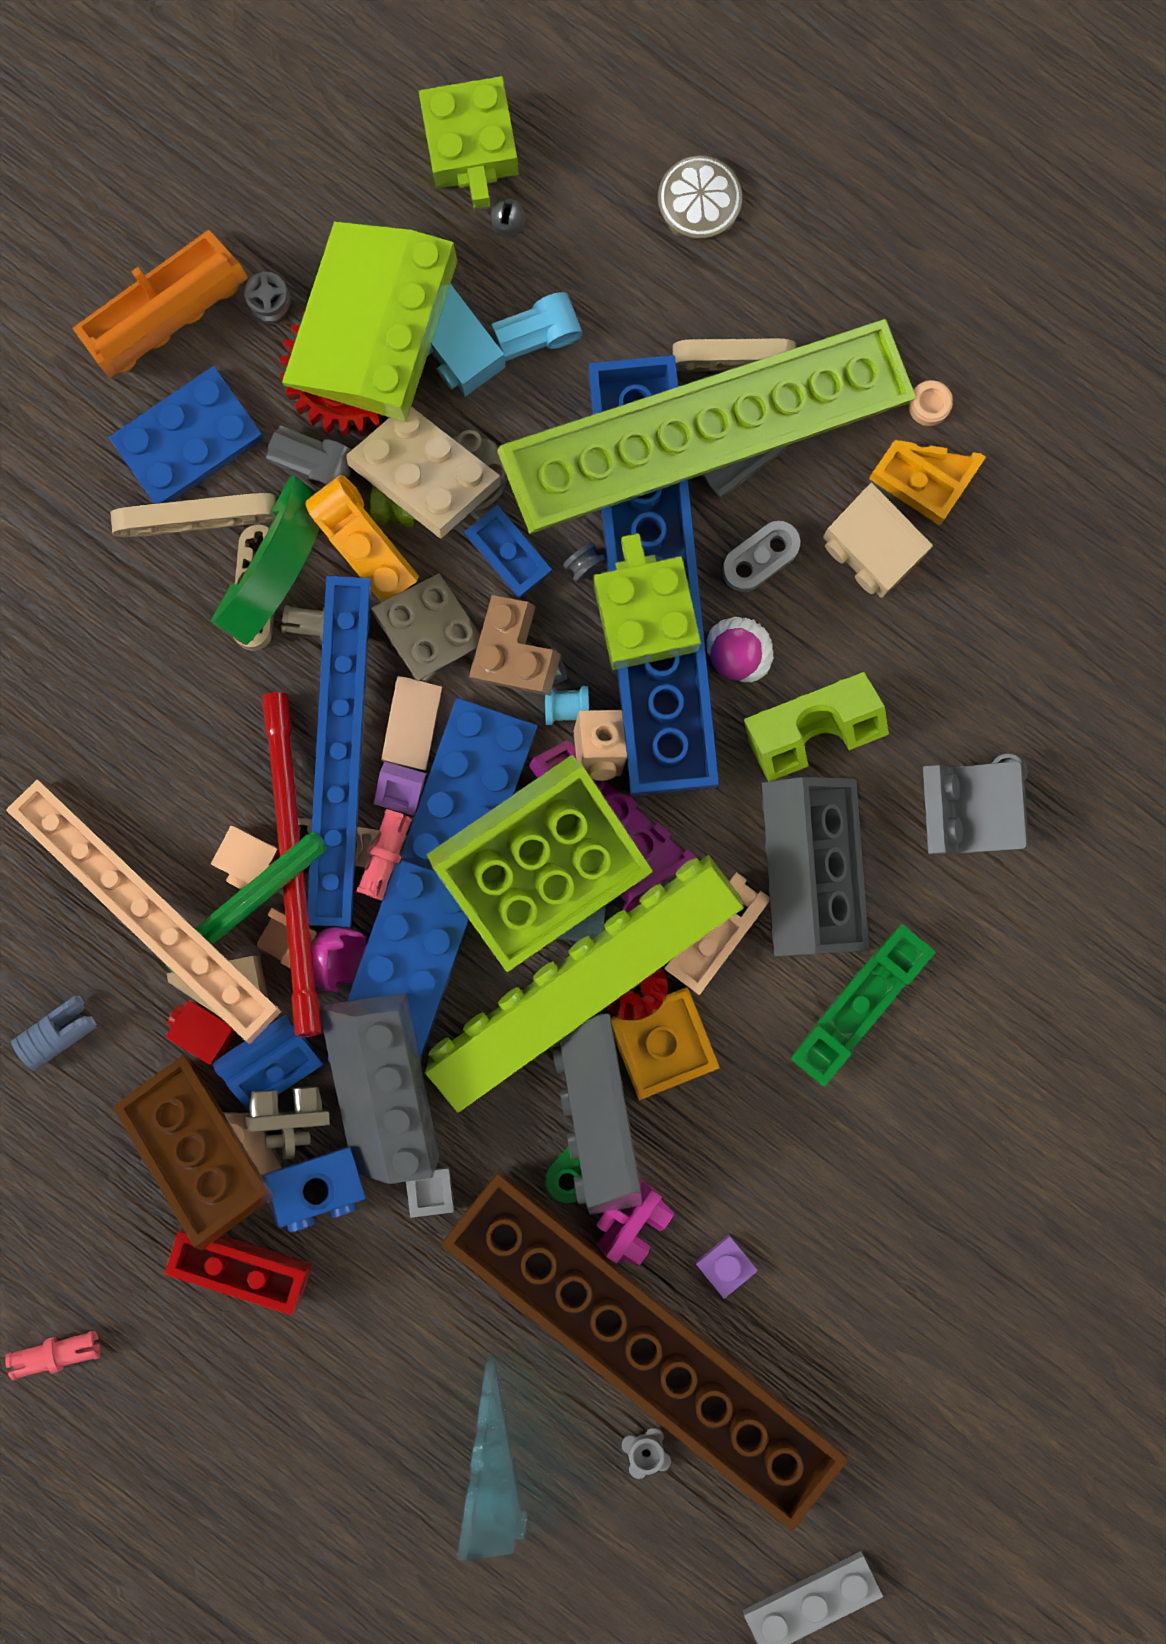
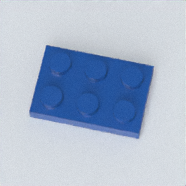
M213 366L109 436V439L153 503L159 504L172 502L259 443L264 437Z

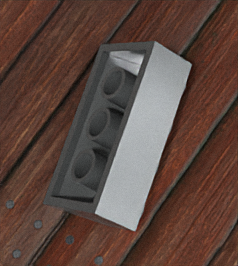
M799 777L762 783V807L765 820V849L768 861L774 956L869 950L856 779Z
M407 993L321 1005L319 1007L345 1135L358 1174L388 1184L433 1178L440 1156Z
M609 1014L599 1015L584 1022L560 1039V1047L552 1048L557 1074L565 1072L568 1089L560 1090L564 1117L572 1115L575 1132L567 1133L571 1160L580 1159L582 1176L574 1177L578 1204L587 1203L589 1214L642 1205Z

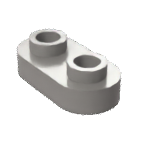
M774 521L753 534L727 555L722 568L723 578L727 585L739 592H749L756 589L788 565L796 557L800 548L798 531L787 522ZM774 539L781 540L785 545V550L782 552L773 551L770 547V542ZM741 564L749 566L751 575L746 578L740 577L736 573V567Z

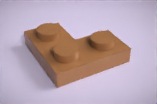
M491 596L470 671V678L479 682L550 696L561 654L552 649L525 645L536 606L527 601Z

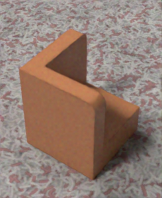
M271 908L268 913L271 919L257 942V947L281 960V964L291 969L285 912L277 908ZM309 926L310 941L312 943L320 932Z

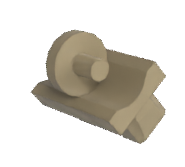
M316 1086L293 1088L294 1111L278 1112L277 1090L252 1091L249 1107L250 1115H244V1128L248 1129L249 1132L281 1129V1134L265 1135L266 1149L281 1147L284 1160L294 1159L295 1146L310 1145L309 1131L294 1133L293 1128L330 1125L329 1111L322 1109L319 1089Z

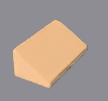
M397 677L381 758L383 762L386 761L407 768L427 770L441 697V686L406 677Z

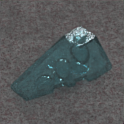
M488 1356L485 1366L477 1420V1435L472 1453L471 1477L465 1500L458 1560L467 1561L513 1554L515 1539L524 1540L528 1512L519 1511L521 1493L496 1357Z

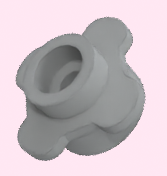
M651 1427L645 1434L636 1437L627 1435L622 1441V1450L628 1454L630 1461L629 1472L634 1478L641 1479L645 1475L653 1474L658 1470L665 1471L671 1464V1457L664 1451L662 1445L664 1435L656 1427ZM644 1449L650 1450L651 1453L648 1457L642 1455Z

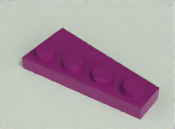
M566 740L533 758L529 766L537 778H539L569 756L573 755L576 758L575 747ZM592 779L653 871L620 894L627 905L642 897L652 887L658 884L662 885L676 877V872L688 861L697 858L688 849L684 852L670 840L671 834L661 824L657 823L654 825L636 809L638 804L629 795H621L607 780L599 781Z

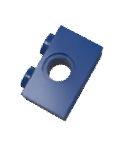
M343 1147L261 1174L274 1195L269 1200L275 1224L280 1228L287 1225L289 1232L314 1225L313 1216L330 1211L331 1218L357 1210L355 1202L366 1199L350 1147ZM319 1178L325 1185V1195L319 1202L310 1204L303 1196V1187L310 1179Z

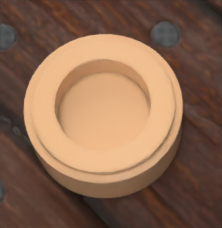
M929 380L920 383L914 389L916 399L908 403L909 412L912 418L919 424L925 426L940 424L946 419L952 409V394L948 387L941 382Z

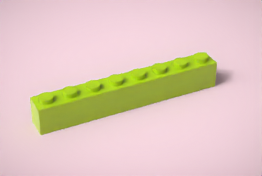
M709 855L701 861L694 858L685 863L676 872L677 878L668 885L662 887L661 884L652 887L640 898L641 904L628 914L625 910H622L612 916L604 925L606 930L593 939L586 936L570 948L568 951L570 956L557 965L554 962H550L543 966L533 976L535 981L526 988L520 990L519 987L510 990L499 1000V1007L487 1016L484 1012L479 1013L464 1026V1033L453 1041L450 1038H445L430 1050L425 1074L458 1113L743 909L740 895Z

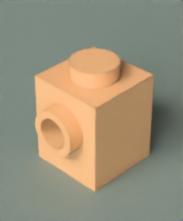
M622 710L579 711L574 727L576 759L594 780L603 781L615 776H621L627 759Z
M231 825L211 865L229 873L226 882L242 889L279 859L280 854L278 848Z

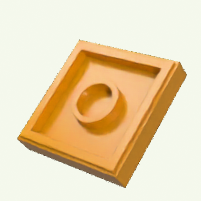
M688 987L667 994L662 1006L654 1014L642 1020L628 1021L615 1016L610 1017L612 1033L639 1100L720 1068Z

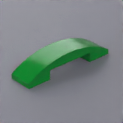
M295 475L290 476L271 510L276 515V518L240 583L229 586L210 621L244 645H248L259 633L285 598L300 573L320 529L306 507V500L317 492Z
M900 924L836 997L790 1059L825 1087L851 1056L853 1048L905 985L908 986L936 952L903 924Z

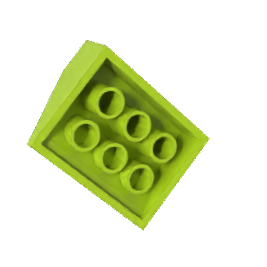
M334 221L282 384L406 422L457 264L454 243L414 230Z
M573 755L426 854L433 869L506 972L522 963L653 872L583 765Z

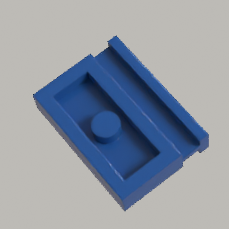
M287 1014L268 1025L251 1044L244 1041L213 1062L215 1072L224 1079L229 1089L249 1112L252 1091L277 1090L278 1095L323 1065L320 1055L305 1037L295 1036L294 1024Z

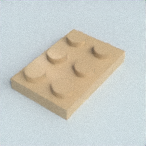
M413 407L410 408L406 422L390 417L346 455L348 465L440 539L500 486V475Z

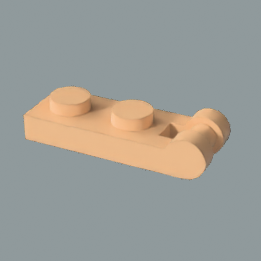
M737 872L729 882L740 895L742 903L747 906L742 916L733 915L670 960L664 968L698 995L701 994L770 901V897L764 892L760 891L757 893L745 884L747 880Z

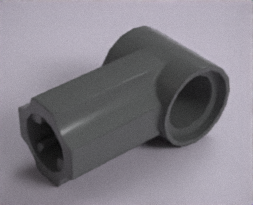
M280 425L278 430L274 432L268 445L266 457L268 462L307 477L310 483L321 489L339 475L349 479L353 471L348 465L346 456L352 449L332 440L324 439L321 442Z

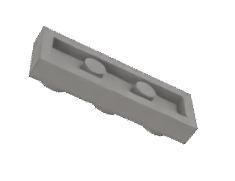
M860 1551L744 1609L743 1613L757 1644H791L882 1598L883 1595Z

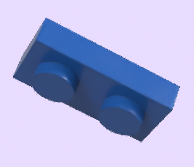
M498 505L464 531L466 537L519 600L552 574V569Z

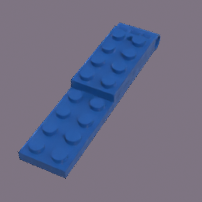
M459 698L455 700L401 853L402 859L399 864H395L347 999L348 1002L407 993L420 1062L470 923L465 912L433 869L426 854L515 794L538 729L537 725Z

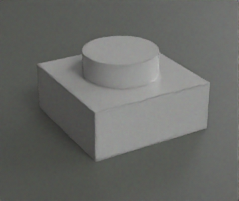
M450 1167L436 1168L433 1178L406 1182L410 1218L454 1213L455 1205Z

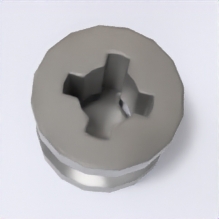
M261 272L248 280L244 296L252 314L257 320L265 324H275L284 320L288 316L292 304L284 281L272 272ZM276 297L277 299H275L271 306V301Z

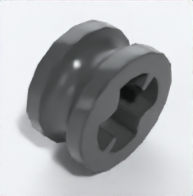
M593 542L580 548L563 564L566 570L574 572L573 579L576 583L589 577L606 561L603 555L595 553L596 546Z

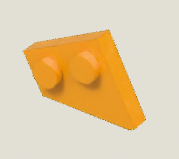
M894 440L869 479L940 526L986 457L981 453L974 452L971 456L947 453L948 448L937 446L920 447L912 442Z

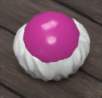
M731 617L721 620L708 634L706 648L712 665L721 676L729 680L741 682L757 681L767 674L774 659L772 640L769 637V633L764 627L757 624L754 619Z

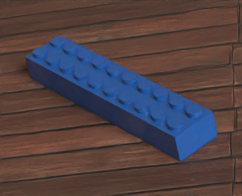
M675 355L589 363L592 415L678 387ZM688 480L601 509L608 572L616 570L615 563L625 561L621 538L634 534L640 535L645 557L655 555L657 562L682 556L701 641L698 652L617 669L631 798L715 790L719 785Z

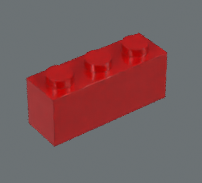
M182 1228L177 1232L164 1275L293 1315L300 1306L313 1264L224 1235L201 1251L194 1248Z

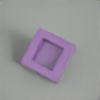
M385 761L380 771L373 804L415 816L421 799L426 773Z
M729 1234L695 1262L724 1299L758 1271Z

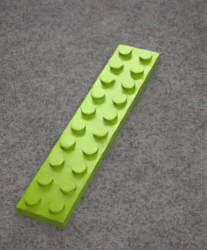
M883 319L501 445L497 452L528 531L532 534L906 405L916 399L887 321Z

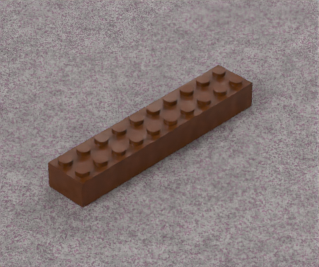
M501 1169L497 1171L444 1238L441 1245L792 1532L847 1463L848 1458L839 1444L619 1265L606 1257L603 1252Z

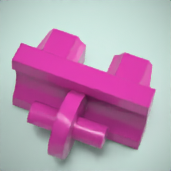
M642 1179L639 1182L642 1199L641 1206L604 1212L596 1224L598 1228L605 1232L597 1245L605 1252L606 1257L615 1263L622 1259L640 1266L650 1249V1245L637 1236L644 1223L647 1222L661 1232L674 1216L671 1209L661 1200L662 1196Z

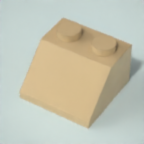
M873 483L869 484L832 523L823 536L828 542L825 547L830 555L841 564L846 561L857 572L855 579L860 586L870 594L876 592L881 598L918 565L933 547Z

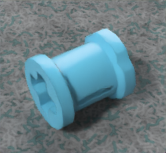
M581 686L580 690L554 691L552 688L550 696L545 695L546 725H553L554 721L577 720L579 711H589L588 686Z

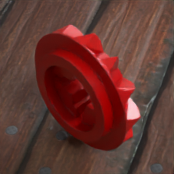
M662 967L639 983L642 998L637 993L635 994L629 990L606 1006L607 1011L619 1019L628 1021L642 1020L654 1014L664 1003L668 992V982Z

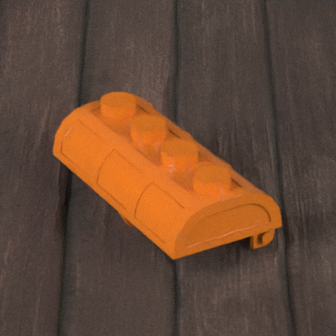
M207 230L148 274L144 275L136 267L131 273L137 282L72 329L104 373L111 379L118 373L130 370L135 365L136 360L151 349L163 346L168 342L170 336L185 324H191L199 320L205 310L220 299L232 296L238 290L239 285L248 280V277L235 257L210 230Z

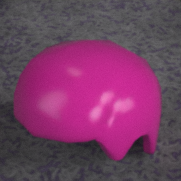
M333 926L324 929L315 937L311 943L316 987L327 992L339 993L340 989L336 985L354 983L367 946L366 937L362 933L345 927Z

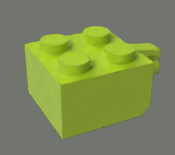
M503 76L418 90L436 189L459 185V188L470 186L474 210L490 208L487 183L497 182V178L519 175Z
M639 534L622 537L621 544L625 561L615 563V571L594 575L595 594L612 670L698 652L701 641L682 556L656 562L655 555L644 556Z

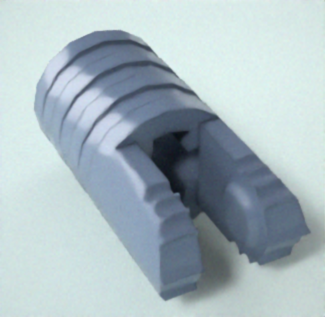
M80 995L73 996L11 1040L14 1051L31 1071L35 1072L96 1028L97 1024L92 1016L80 1017L74 1023L69 1024L64 1029L62 1028L85 1009Z

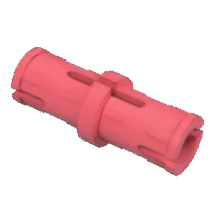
M386 809L374 846L369 845L367 854L370 857L360 885L357 887V892L383 901L394 866L399 864L402 859L399 852L412 818L404 817V814Z
M93 1330L86 1334L62 1340L53 1337L46 1339L43 1345L16 1352H8L5 1359L6 1368L14 1366V1370L7 1372L8 1376L13 1381L44 1371L54 1374L61 1372L64 1366L90 1359H99L101 1356L100 1343H93V1341L99 1339L98 1335Z

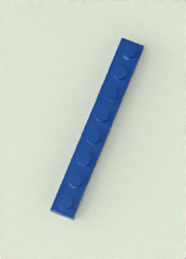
M326 576L312 832H317L326 842L327 851L312 862L309 868L307 903L309 925L352 927L371 599L370 578Z

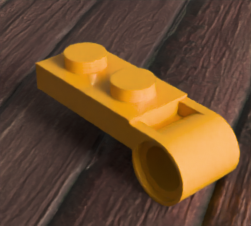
M337 476L306 500L307 510L313 520L361 578L371 579V591L381 603L403 592L417 582L419 575L365 511L362 496L353 483L345 476Z

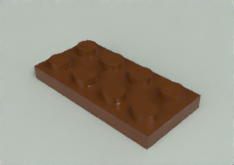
M180 1056L113 1106L194 1248L202 1251L274 1197L193 1062L187 1056Z

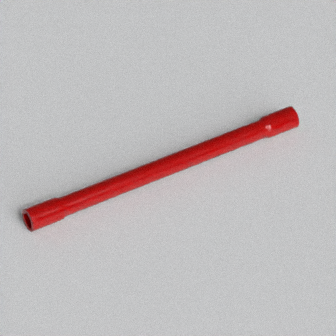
M272 692L263 695L262 702L265 732L269 741L279 854L281 857L300 841L290 743L291 721L288 694ZM302 871L283 886L293 986L291 999L295 1036L310 1037L322 1034L319 998L315 990L304 872Z

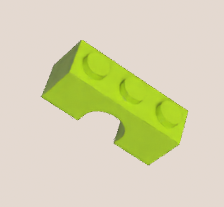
M865 672L842 679L837 683L744 719L750 747L768 782L808 767L804 744L817 734L831 733L839 736L844 741L848 750L889 735L885 706Z

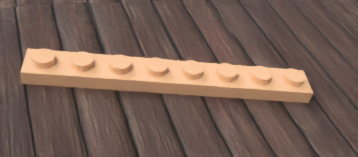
M36 780L6 809L11 816L247 1043L251 1044L281 1013L270 1000L39 780Z

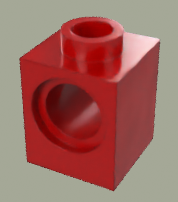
M191 999L187 1001L186 1005L180 1002L173 1010L167 1021V1025L171 1029L165 1038L212 1065L214 1061L223 1056L237 1032L220 1016L196 1000Z

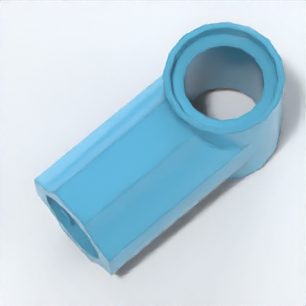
M565 292L548 295L537 301L533 305V309L491 324L498 347L504 353L505 361L545 346L549 349L567 346L578 340L583 334L569 296Z

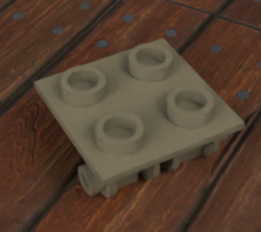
M440 573L370 609L377 619L376 622L383 628L391 640L390 643L396 648L398 655L402 657L412 672L411 675L417 681L427 682L436 675L435 671L476 650L481 636Z

